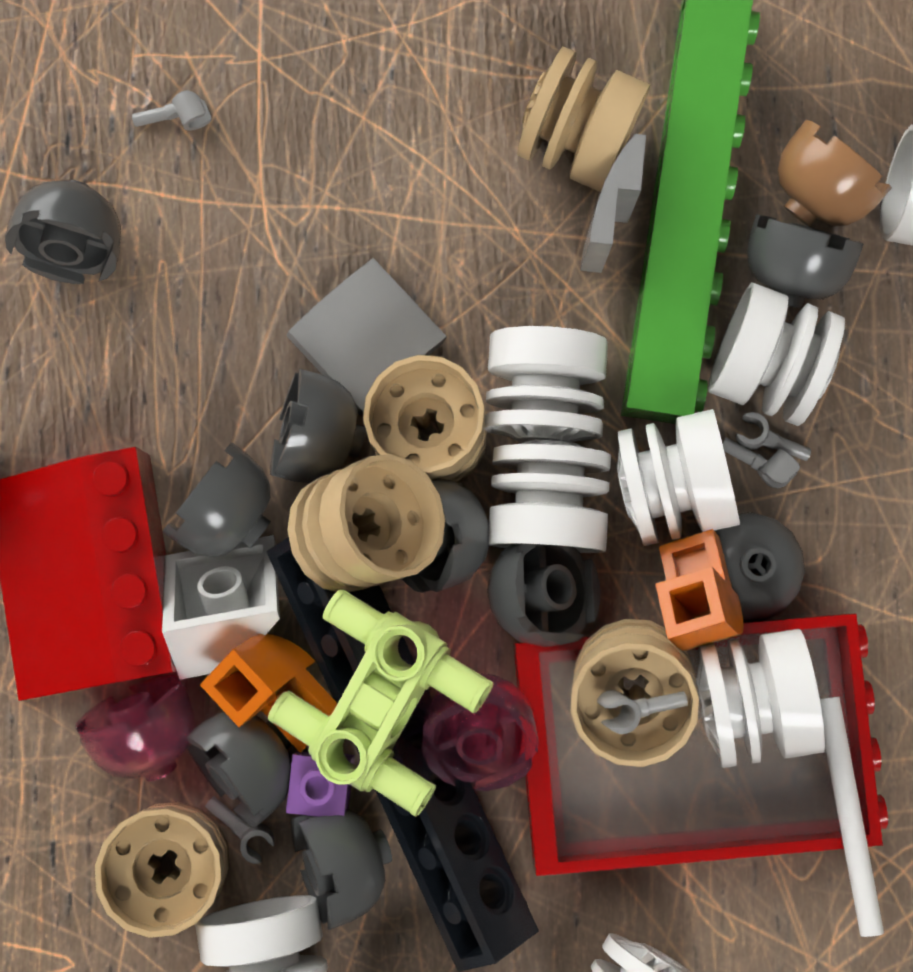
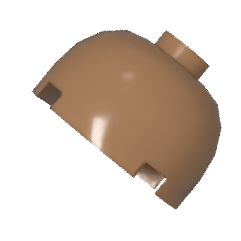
M806 119L791 137L781 155L778 167L779 184L790 197L784 207L808 227H810L815 219L831 227L847 226L861 220L881 202L892 187L890 184L880 183L879 180L883 176L836 136H833L828 143L823 141L816 135L821 126Z

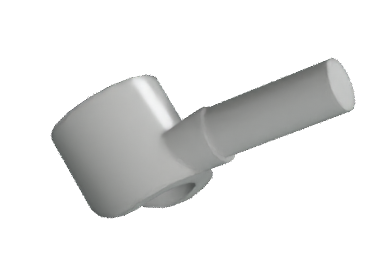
M188 90L178 93L173 98L172 103L166 104L164 107L132 114L135 127L173 120L179 117L184 129L187 131L202 128L212 120L205 101L200 99L196 93Z
M750 412L743 415L742 420L749 424L757 425L761 429L762 434L756 439H748L744 435L736 434L738 444L749 450L758 449L763 445L771 449H781L789 455L807 461L810 457V448L770 431L768 421L761 414Z
M727 437L722 443L724 452L750 465L751 468L758 472L761 479L772 488L779 489L785 487L797 475L800 469L799 463L784 450L779 449L767 461L760 454L743 447Z
M609 690L602 693L597 699V703L604 708H617L622 705L621 712L617 717L601 721L607 728L619 734L632 732L638 726L641 717L688 706L685 691L649 699L632 700L621 692Z
M215 796L205 805L210 812L232 830L231 832L241 839L240 850L245 860L252 864L261 863L262 857L251 849L247 842L251 837L262 836L269 844L274 846V835L269 826L263 823L256 827L250 826Z

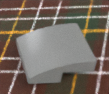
M633 135L617 157L604 182L587 233L580 271L602 273L613 245L615 222L628 223L641 192L646 135Z
M374 258L326 295L286 335L322 375L338 381L351 393L357 405V413L359 415L364 413L366 395L379 374L396 361L416 355L429 356L443 344L447 337Z

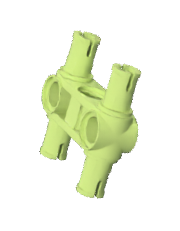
M340 589L327 604L323 613V619L365 645L364 652L366 653L336 708L328 716L288 690L283 692L275 701L269 712L268 720L309 746L308 752L312 760L316 762L320 773L328 781L338 785L350 784L359 791L365 790L370 792L372 789H375L416 817L428 804L436 789V785L394 759V751L392 749L424 691L431 686L470 712L475 713L487 699L494 682L451 657V649L447 647L446 642L439 638L437 631L429 624L421 621H410L398 612L392 613L388 611L382 614L346 590ZM403 635L414 641L417 647L418 656L414 665L407 664L399 655L398 643ZM345 739L352 741L360 752L358 766L351 764L343 753Z

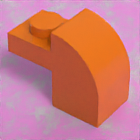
M713 529L659 546L666 580L655 585L667 639L679 650L687 651L741 635L743 632L741 603L739 595L732 589L718 534Z
M271 634L255 635L232 649L200 684L239 728L261 711L268 718L275 701L283 692L288 690L328 716L333 713L338 704L307 671L315 660L293 642ZM274 724L300 753L308 747V745Z

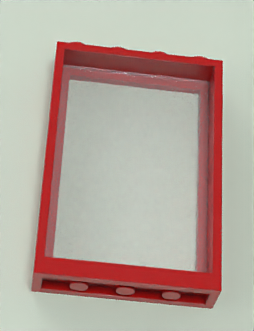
M857 614L743 623L741 635L714 642L720 667L724 668L730 667L728 640H739L749 664L759 662L758 646L760 635L800 629L802 631L811 657L819 698L840 696L868 847L883 846L881 829H886L888 826V811L884 797L881 794H877L875 772L881 770L882 760L878 741L875 737L870 736L868 715L874 713L875 698L871 683L868 680L864 681L862 658H866L868 655V638L865 627L857 622ZM591 636L582 637L576 642L548 647L524 642L513 643L532 858L536 876L844 849L826 749H824V753L784 759L777 747L773 733L762 734L761 762L751 764L744 738H735L737 766L721 768L718 755L708 737H706L699 704L697 724L686 745L670 758L645 767L617 765L596 755L578 735L570 713L575 661L585 641ZM699 647L688 650L689 656L694 663L696 678L700 662ZM639 675L633 681L624 676L625 689L629 690L635 684L644 688V676Z

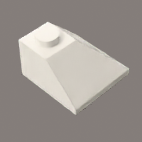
M274 535L259 538L251 548L241 542L228 554L216 557L198 555L191 551L165 555L162 633L180 680L210 674L232 649L255 635H266L280 619L278 576L266 552L276 545Z

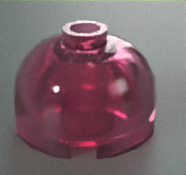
M479 673L494 682V685L481 708L475 713L470 712L438 691L427 707L424 716L421 752L428 768L444 782L455 786L456 779L464 782H474L475 791H490L508 787L526 776L532 767V758L536 751L538 752L539 730L530 700L511 681L494 674Z
M173 674L154 677L134 684L129 689L135 694L117 703L110 696L91 708L79 719L75 728L80 736V742L96 766L113 777L136 779L144 776L148 782L161 779L175 770L177 767L175 760L185 752L190 744L187 736L194 729L195 713L186 688L181 680L179 681L178 677Z

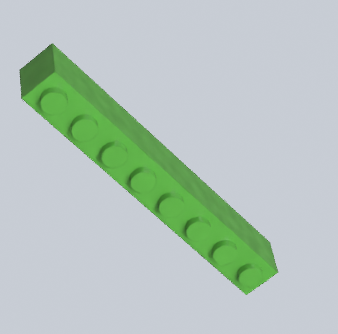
M682 0L621 416L676 424L677 417L694 414V412H702L704 409L708 382L707 380L699 379L702 358L710 359L715 339V326L707 325L709 306H717L723 283V273L714 272L717 252H725L730 234V220L722 219L724 201L733 199L738 177V168L730 166L732 147H740L745 128V115L737 114L739 96H747L753 71V64L744 62L747 45H754L760 22V12L752 11L753 0Z

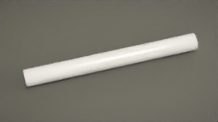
M840 696L820 699L824 724L825 749L859 932L862 937L878 936L884 934Z

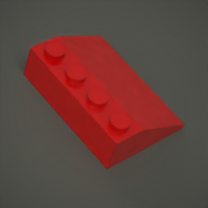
M137 447L81 456L0 479V583L18 701L177 672L162 633L166 549L151 458L148 453Z

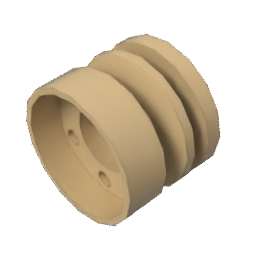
M562 46L553 63L540 76L530 97L522 119V136L517 156L529 161L532 160L543 140H546L549 143L542 167L549 170L552 169L565 149L575 153L570 170V179L601 192L614 162L628 142L651 85L616 70L603 90L600 91L593 87L598 61L588 58L575 80L571 78V74L576 62L577 52Z
M416 355L396 361L376 377L366 395L363 421L369 442L376 455L393 454L411 460L429 476L430 480L442 478L457 483L462 482L475 471L486 449L487 431L484 429L486 415L478 385L463 367L443 357ZM430 421L437 422L440 434L432 433L428 441H422L418 428L427 429Z
M393 454L369 456L348 465L344 469L321 476L302 488L290 508L287 532L292 554L307 577L323 589L335 592L344 589L347 592H354L381 585L384 582L416 575L431 564L443 543L445 516L440 495L429 476L411 460Z
M623 619L601 627L585 641L575 661L570 713L580 738L596 755L617 765L645 767L665 761L686 745L697 724L699 706L695 671L688 650H679L667 639L665 628L650 620ZM639 675L644 676V688L636 684L629 690L624 688V676L632 681ZM609 690L621 692L632 700L649 699L685 691L688 706L641 717L638 726L632 732L619 734L607 728L601 721L617 717L621 712L622 705L617 708H604L597 703V699L602 693Z
M181 802L154 804L119 823L103 842L95 864L96 893L107 915L126 931L148 938L176 935L196 924L212 906L221 892L229 870L228 844L218 823L200 808ZM171 850L178 855L175 859V865L181 869V872L173 870L166 877L159 873L162 863L155 856L162 857Z

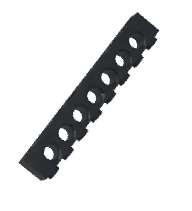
M288 537L266 552L330 693L338 703L366 653L364 652L365 645L323 619L324 610L336 592L323 589L304 574L292 554ZM379 585L349 592L382 614L388 611L391 612ZM402 636L398 643L399 655L407 664L414 665V659ZM427 689L424 691L392 750L394 751V759L435 784L436 789L426 807L416 817L378 791L376 793L458 972L496 964L538 933L539 929ZM355 745L356 750H357V752H358V754H359V756H360V752H359L357 746Z

